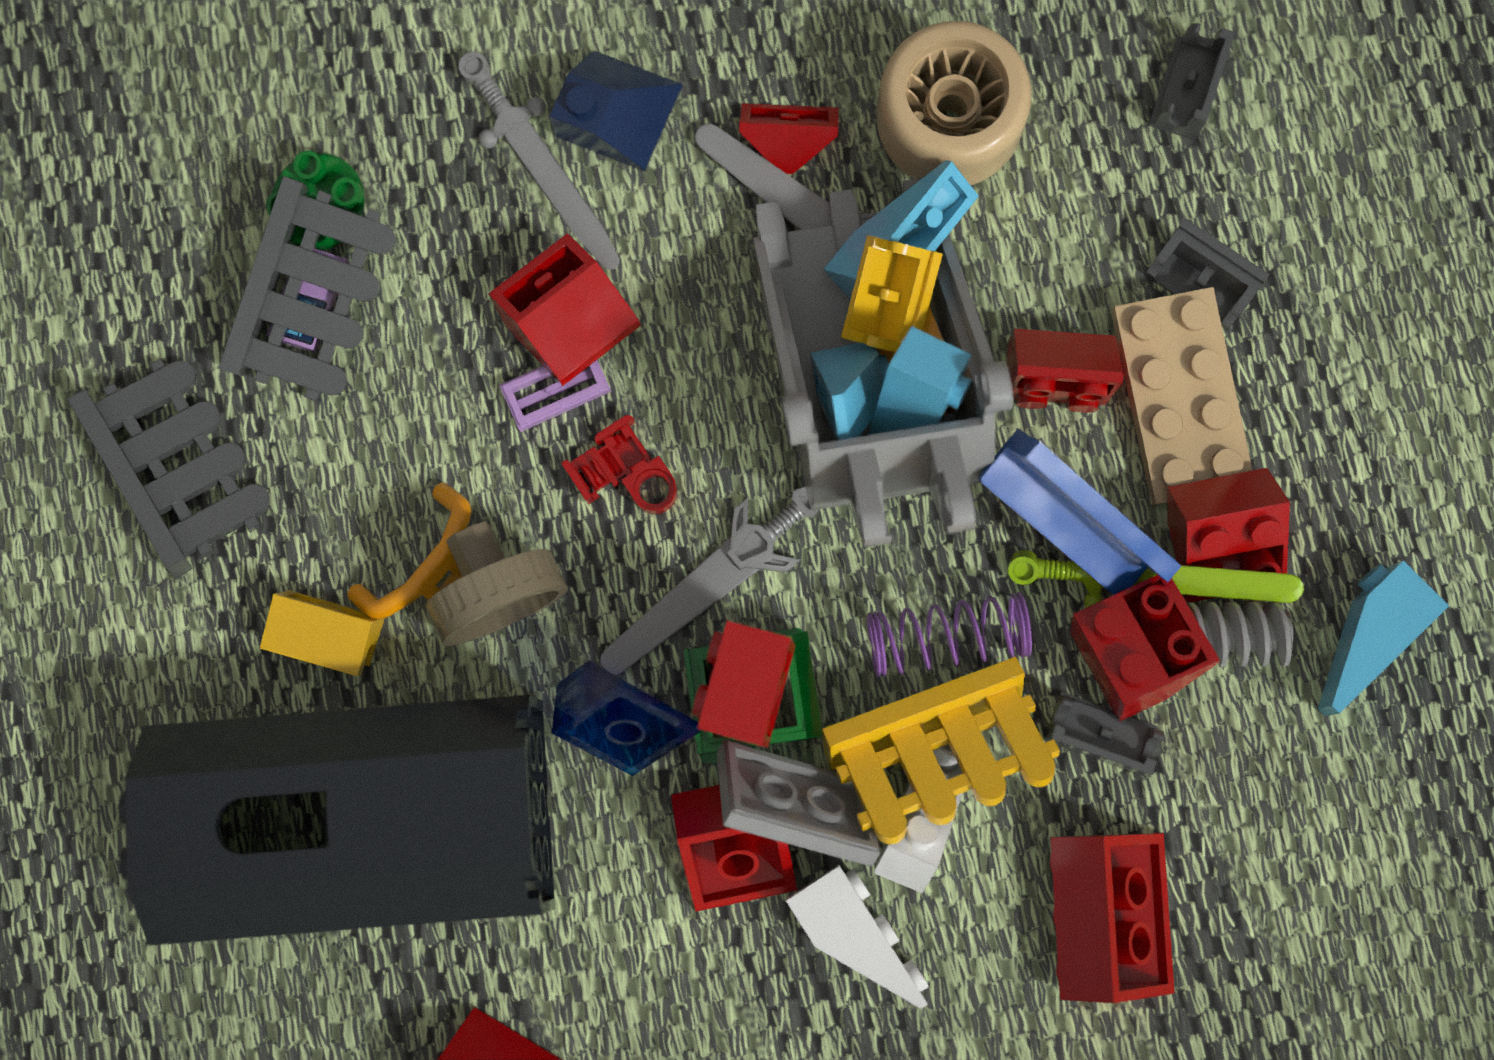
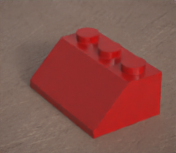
M1164 833L1050 837V869L1053 874L1054 891L1053 922L1056 927L1057 943L1056 976L1059 981L1060 1000L1114 1004L1175 994Z

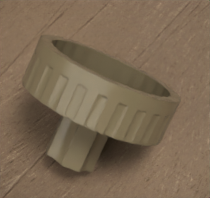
M481 522L454 533L446 540L462 578L434 594L427 601L426 608L444 646H454L488 636L542 611L563 597L568 591V587L551 550L536 549L505 558L490 524Z

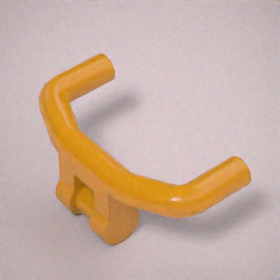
M447 483L437 484L432 492L433 498L451 512L442 538L406 583L380 599L362 584H355L348 590V599L366 616L374 620L385 619L410 605L421 595L429 600L441 589L462 578L446 540L454 533L468 527L472 514L471 505L463 495ZM450 570L451 574L440 587H437L438 582Z

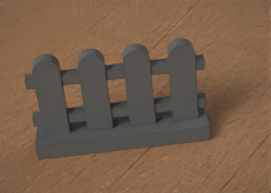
M283 176L218 369L239 376H245L248 368L257 371L255 381L268 385L271 376L306 387L307 391L304 397L318 402L320 393L338 395L347 387V374L342 368L332 365L331 361L336 346L352 349L359 346L363 341V327L354 319L348 318L347 314L352 299L369 302L378 296L380 291L378 279L372 273L363 270L368 252L377 255L390 253L395 247L396 237L390 227L379 223L381 212L368 208L366 217H362L330 205L332 195L322 191H318L316 200L307 197L309 189L303 183ZM297 226L306 229L300 247L291 245ZM319 234L354 246L355 249L350 264L348 265L314 253ZM280 274L290 276L284 295L275 292ZM303 281L338 293L339 296L334 311L331 312L297 300ZM265 321L274 323L268 342L259 340ZM287 328L323 340L318 358L314 359L282 348Z
M159 359L150 364L154 371L153 373L123 389L118 390L115 383L103 388L107 397L96 403L86 389L69 397L67 400L166 569L176 580L193 569L186 558L187 556L199 551L202 558L214 553L210 545L211 543L246 525L250 533L260 528L261 525L257 518L268 510L270 496L267 490L258 484H250L240 490L237 487L232 476L239 473L246 462L245 454L239 445L224 443L214 448L209 440L208 435L217 430L221 423V415L218 408L214 404L205 401L190 407L183 395L189 392L197 381L194 368L185 361H175L165 366L162 359ZM172 401L178 414L143 432L137 419ZM125 426L131 438L119 444L113 432ZM196 442L203 455L168 473L161 460ZM149 467L156 480L144 486L137 473ZM221 483L228 496L192 515L185 502ZM174 509L181 522L169 528L162 515Z

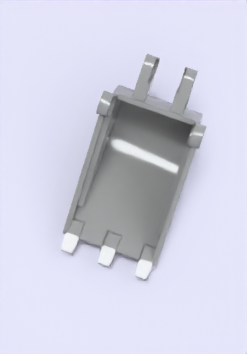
M922 178L903 181V193ZM852 189L830 192L831 225L787 232L778 201L756 204L758 237L753 238L767 329L768 332L772 333L785 396H782L789 443L790 446L797 445L804 484L812 511L851 504L863 547L892 543V534L888 533L883 499L930 491L946 534L974 530L976 521L970 485L981 483L978 480L979 474L984 468L994 462L995 413L1011 410L1013 395L1010 375L1005 361L994 362L950 235L948 234L935 251L943 255L929 306L944 342L971 354L964 376L972 379V382L964 400L957 409V412L943 415L939 424L868 435L871 421L859 437L837 441L818 402L810 352L860 343L841 337L850 299L823 269L852 233L869 219L861 220ZM875 348L879 356H881L878 348Z

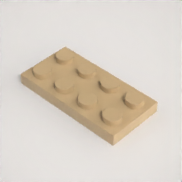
M1214 287L1114 306L1110 311L1152 505L1167 503L1168 486L1251 471V460Z

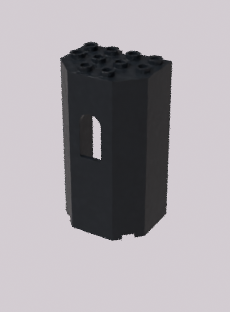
M531 695L146 725L142 727L125 777V791L119 797L118 810L121 822L126 825V847L122 849L120 855V872L122 878L127 881V893L148 946L539 915L555 909L551 827L548 812L543 701ZM326 791L328 848L240 854L230 850L221 839L219 833L220 817L226 807L235 800L248 797Z

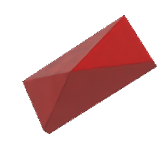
M742 103L739 132L768 162L786 174H794L838 137L839 107Z

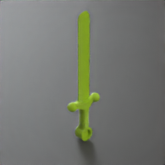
M1019 550L1010 558L1008 573L1011 580L1016 584L1029 585L1036 579L1050 578V580H1059L1060 578L1061 581L1064 579L1066 581L1075 580V582H1083L1089 592L1084 598L1086 608L1104 600L1100 594V589L1104 587L1074 561L1056 560L1055 562L1053 559L1051 561L1049 559L1045 560L1038 558L1035 553L1029 550ZM1181 565L1180 569L1172 577L1182 595L1292 603L1298 600L1304 591V584L1296 575ZM1146 569L1134 585L1156 574Z

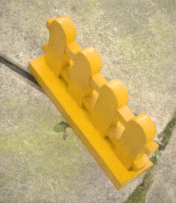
M1016 657L822 729L824 754L831 770L836 769L841 785L852 782L864 808V812L857 814V820L862 831L873 828L876 837L881 842L896 844L902 841L906 835V814L922 809L926 818L931 823L945 825L955 818L957 808L955 796L971 790L979 803L985 806H995L1002 802L1005 797L1006 781L1004 777L1020 771L1024 780L1034 787H1044L1051 783L1055 773L1053 758L1059 756L1060 750L1054 739L1044 743L1029 714L1035 712L1036 705L1031 695L1022 697L1025 673ZM997 726L1011 753V756L995 761L981 733ZM949 744L963 773L946 780L932 751ZM900 763L914 793L897 799L883 769Z

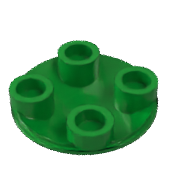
M303 151L280 173L274 184L272 194L269 195L266 201V210L270 216L283 176L303 183L309 189L307 197L316 200L318 191L332 195L330 205L360 216L363 215L365 195L358 174L346 161L327 153ZM297 226L291 243L299 247L306 229ZM319 234L315 249L326 250L342 242Z

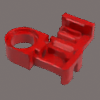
M630 415L623 416L596 434L595 442L599 447L605 443L603 447L597 450L594 446L571 462L566 459L561 463L588 505L600 498L597 494L599 490L610 483L617 487L620 485L618 480L624 476L626 477L621 480L622 484L636 505L646 513L660 514L666 512L673 506L677 498L678 490L674 477L659 455L651 459L630 427L636 423ZM620 430V432H619L618 434H616L615 436H612L615 432H617V431ZM580 470L593 488V492L589 493L588 490L590 488L579 473ZM652 477L661 478L669 485L668 496L658 504H649L640 496L642 484Z

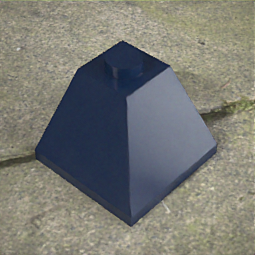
M593 50L568 73L549 118L557 138L645 172L683 85Z

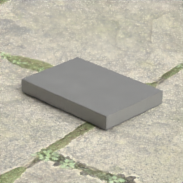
M724 740L716 754L723 826L873 866L880 855L878 839L873 828L862 831L858 823L857 814L864 812V808L851 781L841 785L834 771Z

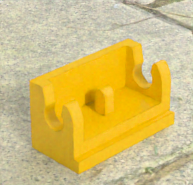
M867 235L841 337L865 343L867 346L897 352L911 327L923 331L943 254Z
M291 590L273 594L259 649L350 675L360 676L364 666L370 667L385 619L374 620L358 609Z

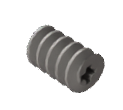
M1256 601L1246 602L1242 609L1236 602H1225L1221 610L1215 602H1206L1200 611L1194 602H1186L1220 659L1218 667H1226L1230 652L1235 653L1239 667H1247L1250 652L1256 653L1260 667L1268 666L1271 652L1277 653L1281 666H1289L1293 649V626L1289 612L1283 609L1282 605L1278 602H1267L1263 608Z

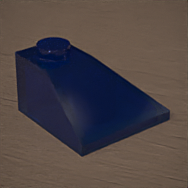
M588 660L557 683L551 734L631 776L642 771L698 734L700 729H697L698 721L591 660Z

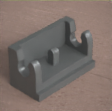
M1199 23L1189 25L1183 38L1177 37L1148 126L1191 140H1196L1207 122L1235 35L1234 31L1222 28L1216 32L1214 38H1205L1199 35L1201 24Z
M1184 218L1145 274V276L1173 295L1214 287L1221 325L1227 331L1237 317L1239 318L1270 275L1186 218Z
M1060 692L1044 740L1050 741L1054 739L1058 746L1140 776L1153 775L1157 763L1156 759L1153 758V754L1158 742L1161 743L1164 739V731L1159 730L1157 726L1132 717L1119 722L1113 710Z

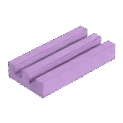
M598 360L592 363L589 369L582 371L566 385L562 386L557 382L519 400L516 399L515 392L552 376L544 366L500 384V389L519 431L527 430L611 392ZM593 378L596 380V384L525 416L522 413V410Z

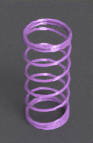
M1012 592L1010 595L1008 611L1010 632L999 603L994 597L988 595L983 602L981 611L982 638L971 607L965 600L960 599L954 613L955 642H953L951 631L939 605L933 603L927 615V650L913 611L905 607L900 617L899 636L901 647L899 655L890 625L884 613L881 611H874L873 614L869 612L867 614L869 640L872 645V662L875 675L880 678L881 675L885 677L887 674L880 618L889 638L898 673L901 675L904 673L902 641L906 612L910 615L914 625L925 667L928 671L932 669L929 638L934 608L937 610L942 621L954 666L958 667L959 646L957 631L962 604L970 617L983 663L987 662L984 628L989 601L994 604L999 615L1009 657H1015L1014 645L1020 657H1029L1032 652V636L1028 609L1023 595L1020 592L1016 594ZM1015 619H1016L1017 625H1018V627H1019V628H1018V637H1017V634H1016V631H1015V628H1014V626H1015Z

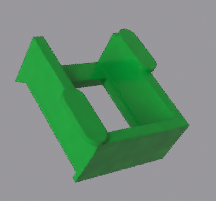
M800 628L772 631V633L791 637L796 645L789 673L797 726L773 729L769 746L822 738L823 732L808 631L804 632ZM709 646L683 649L691 711L693 710L700 684L707 685L704 662L707 661ZM692 716L697 754L700 755L701 760L706 764H717L716 753L724 740L755 749L756 747H763L726 736L714 738L712 732L697 729L700 718Z

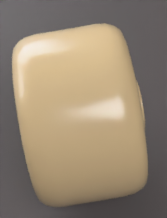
M946 21L932 24L916 31L895 49L886 64L881 78L876 120L883 148L893 163L913 179L925 177L945 160L952 161L970 185L988 179L1007 163L1020 142L1031 107V81L1029 73L1017 50L1000 34L983 25L966 21ZM951 110L958 113L960 117H948L941 112Z

